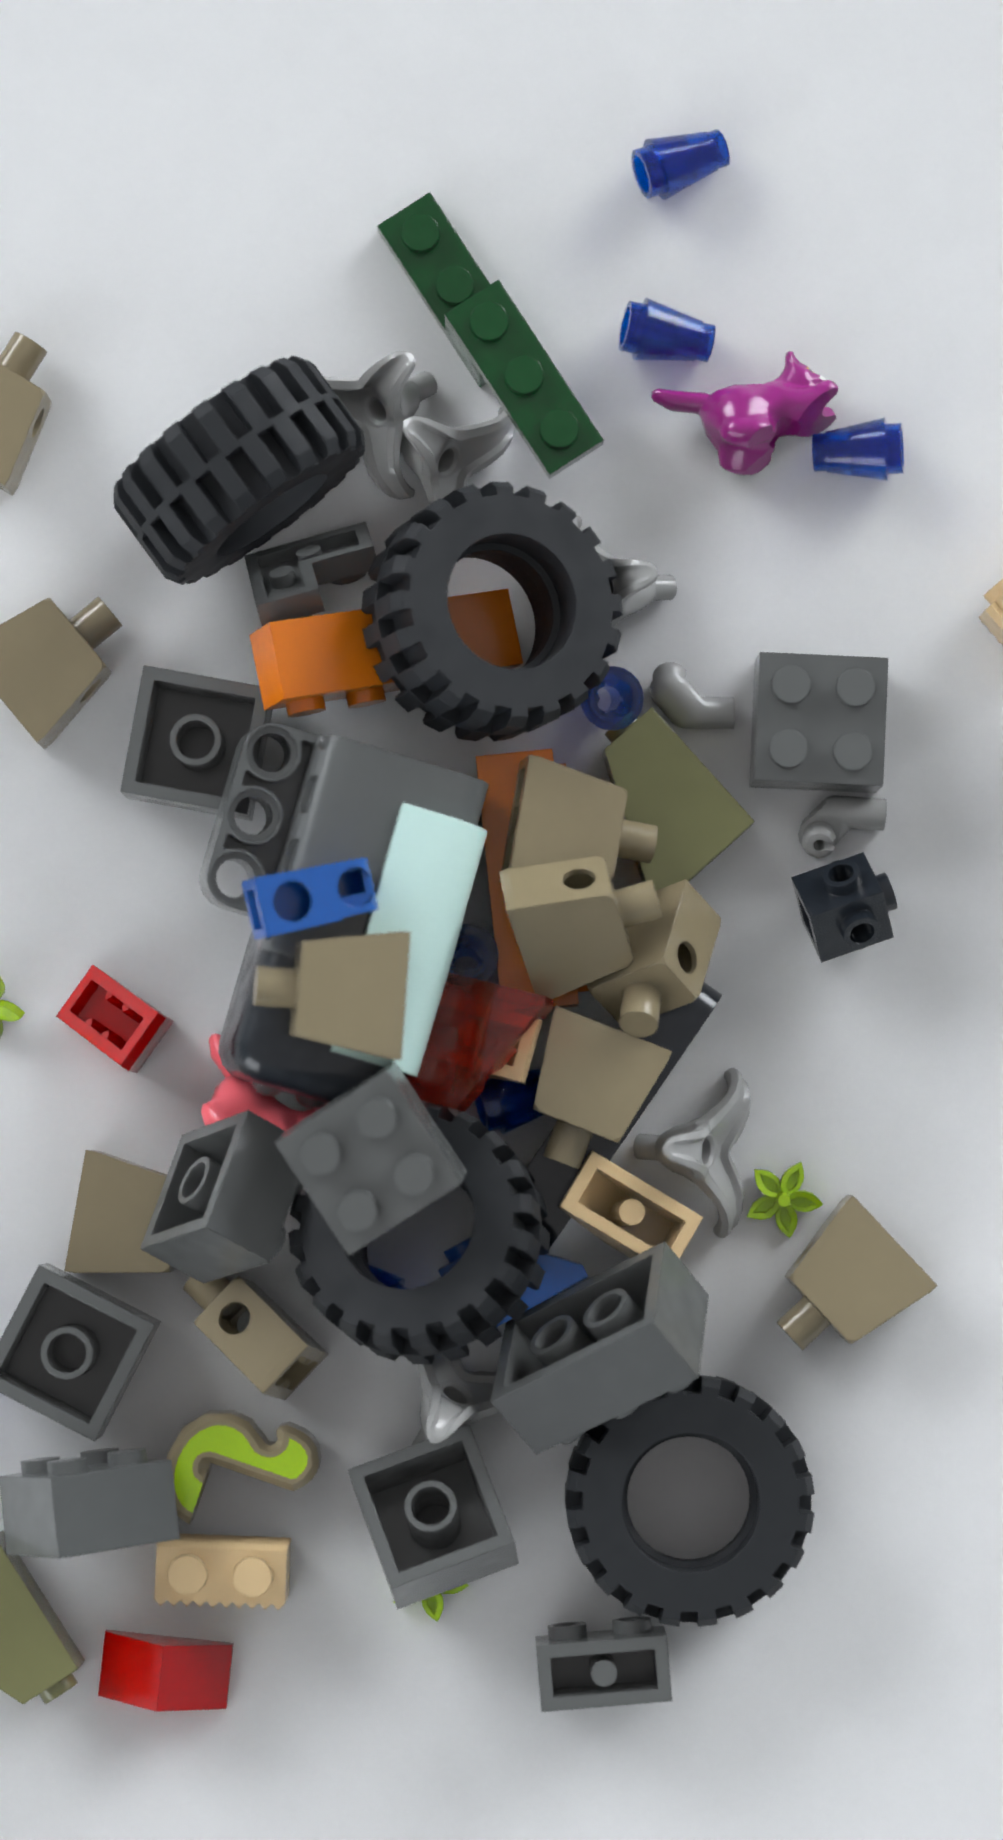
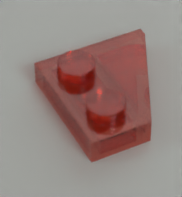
M448 973L418 1076L406 1075V1079L421 1102L433 1103L455 1111L465 1112L484 1090L488 1077L495 1071L501 1070L517 1052L514 1045L538 1017L545 1019L552 1011L554 1000L547 996Z

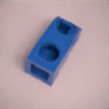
M367 857L241 881L254 940L342 921L344 917L379 910Z

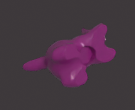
M788 351L785 355L784 370L773 381L764 384H735L717 390L712 394L659 388L652 391L651 398L655 403L669 411L699 415L706 436L717 449L720 466L724 470L737 475H754L769 465L771 455L775 450V442L779 437H811L821 433L836 420L835 413L831 408L826 407V404L837 394L839 388L835 382L826 380L824 376L814 373L807 365L800 363L794 353Z

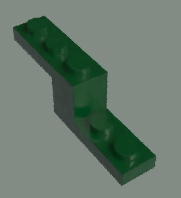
M431 192L377 225L378 233L478 386L482 387L485 384L489 386L549 479L603 445L604 439L499 279L492 284L489 283Z

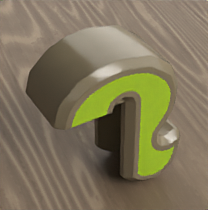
M209 1410L182 1428L166 1457V1460H172L177 1516L188 1524L193 1521L212 1464L291 1491L305 1486L313 1479L320 1468L322 1457L318 1441L306 1428L292 1422L281 1423L276 1430L278 1440L272 1442L267 1439L266 1435L252 1418L235 1410Z

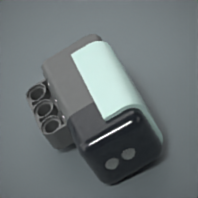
M267 723L250 730L241 738L235 750L200 871L199 884L205 898L219 908L249 916L244 892L239 897H229L223 894L217 886L216 873L220 865L225 861H235L242 865L246 870L248 879L367 857L379 910L344 917L342 921L254 940L253 932L251 931L219 1040L218 1053L221 1063L231 1075L250 1082L256 1092L263 1096H274L285 1092L295 1095L300 1105L309 1109H316L331 1102L393 1062L394 1059H385L289 1035L291 1008L254 1006L253 985L257 965L294 968L296 942L401 931L411 932L402 1059L395 1060L405 1077H418L455 953L487 835V830L477 826L489 787L487 782L335 735H316L283 724ZM260 737H271L282 746L284 760L276 772L265 771L259 768L254 761L252 755L253 746ZM242 799H253L264 808L266 822L263 829L257 835L247 834L236 825L234 818L235 808Z

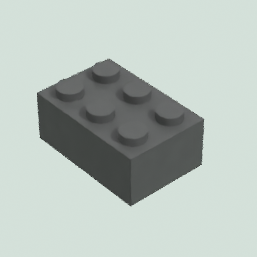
M665 1241L525 1311L518 1322L513 1319L506 1322L491 1403L537 1455L558 1444H570L580 1438L585 1431L608 1420L624 1418L633 1413L640 1405L667 1392H679L699 1377L709 1294Z

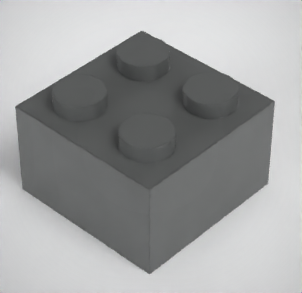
M760 652L755 660L749 787L876 793L882 788L884 781L888 658Z
M144 665L120 792L127 799L217 815L235 750L241 738L250 730L271 722L273 710L264 711L260 687L253 684ZM268 737L258 738L253 746L252 755L254 761L261 769ZM242 799L235 808L234 818L252 821L256 801L253 799Z
M395 1060L284 1131L275 1142V1145L348 1256L461 1185L467 1173L460 1159Z
M247 1110L183 1134L140 1249L201 1283L210 1282L271 1263V1260L276 1257L284 1244L286 1229L283 1226L291 1203L303 1189L297 1176L275 1145V1142L284 1130Z
M49 1263L38 1265L0 1339V1393L95 1442L103 1436L161 1321Z
M470 1424L458 1428L442 1443H430L429 1440L348 1469L357 1501L397 1610L519 1564L513 1536Z
M104 1448L80 1452L81 1457L60 1459L59 1456L28 1459L21 1461L22 1473L0 1476L6 1551L9 1555L60 1559L180 1539L172 1460L147 1459L146 1448L127 1450Z

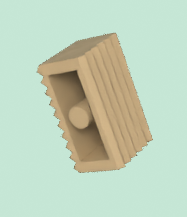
M179 1533L180 1539L157 1543L154 1599L160 1606L166 1600L173 1606L181 1600L186 1607L192 1601L199 1607L207 1601L212 1608L219 1602L227 1608L233 1602L238 1608L247 1603L253 1609L259 1603L264 1609L273 1604L279 1610L286 1603L289 1596L291 1538Z

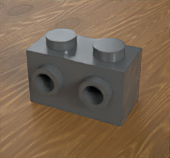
M635 1616L612 1620L613 1630L587 1632L586 1622L556 1623L547 1626L548 1635L535 1636L542 1712L672 1701L667 1634L664 1626H651V1617Z

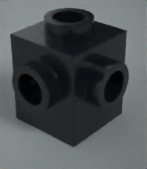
M864 852L791 877L803 925L821 963L894 938L888 914L889 911L898 908L893 888L885 872L878 875L874 874Z

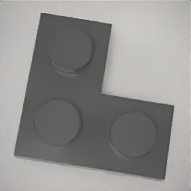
M366 521L245 555L244 558L261 625L264 626L274 621L309 617L313 614L324 612L325 609L319 585L329 582L336 585H344L363 578L369 571L376 556Z

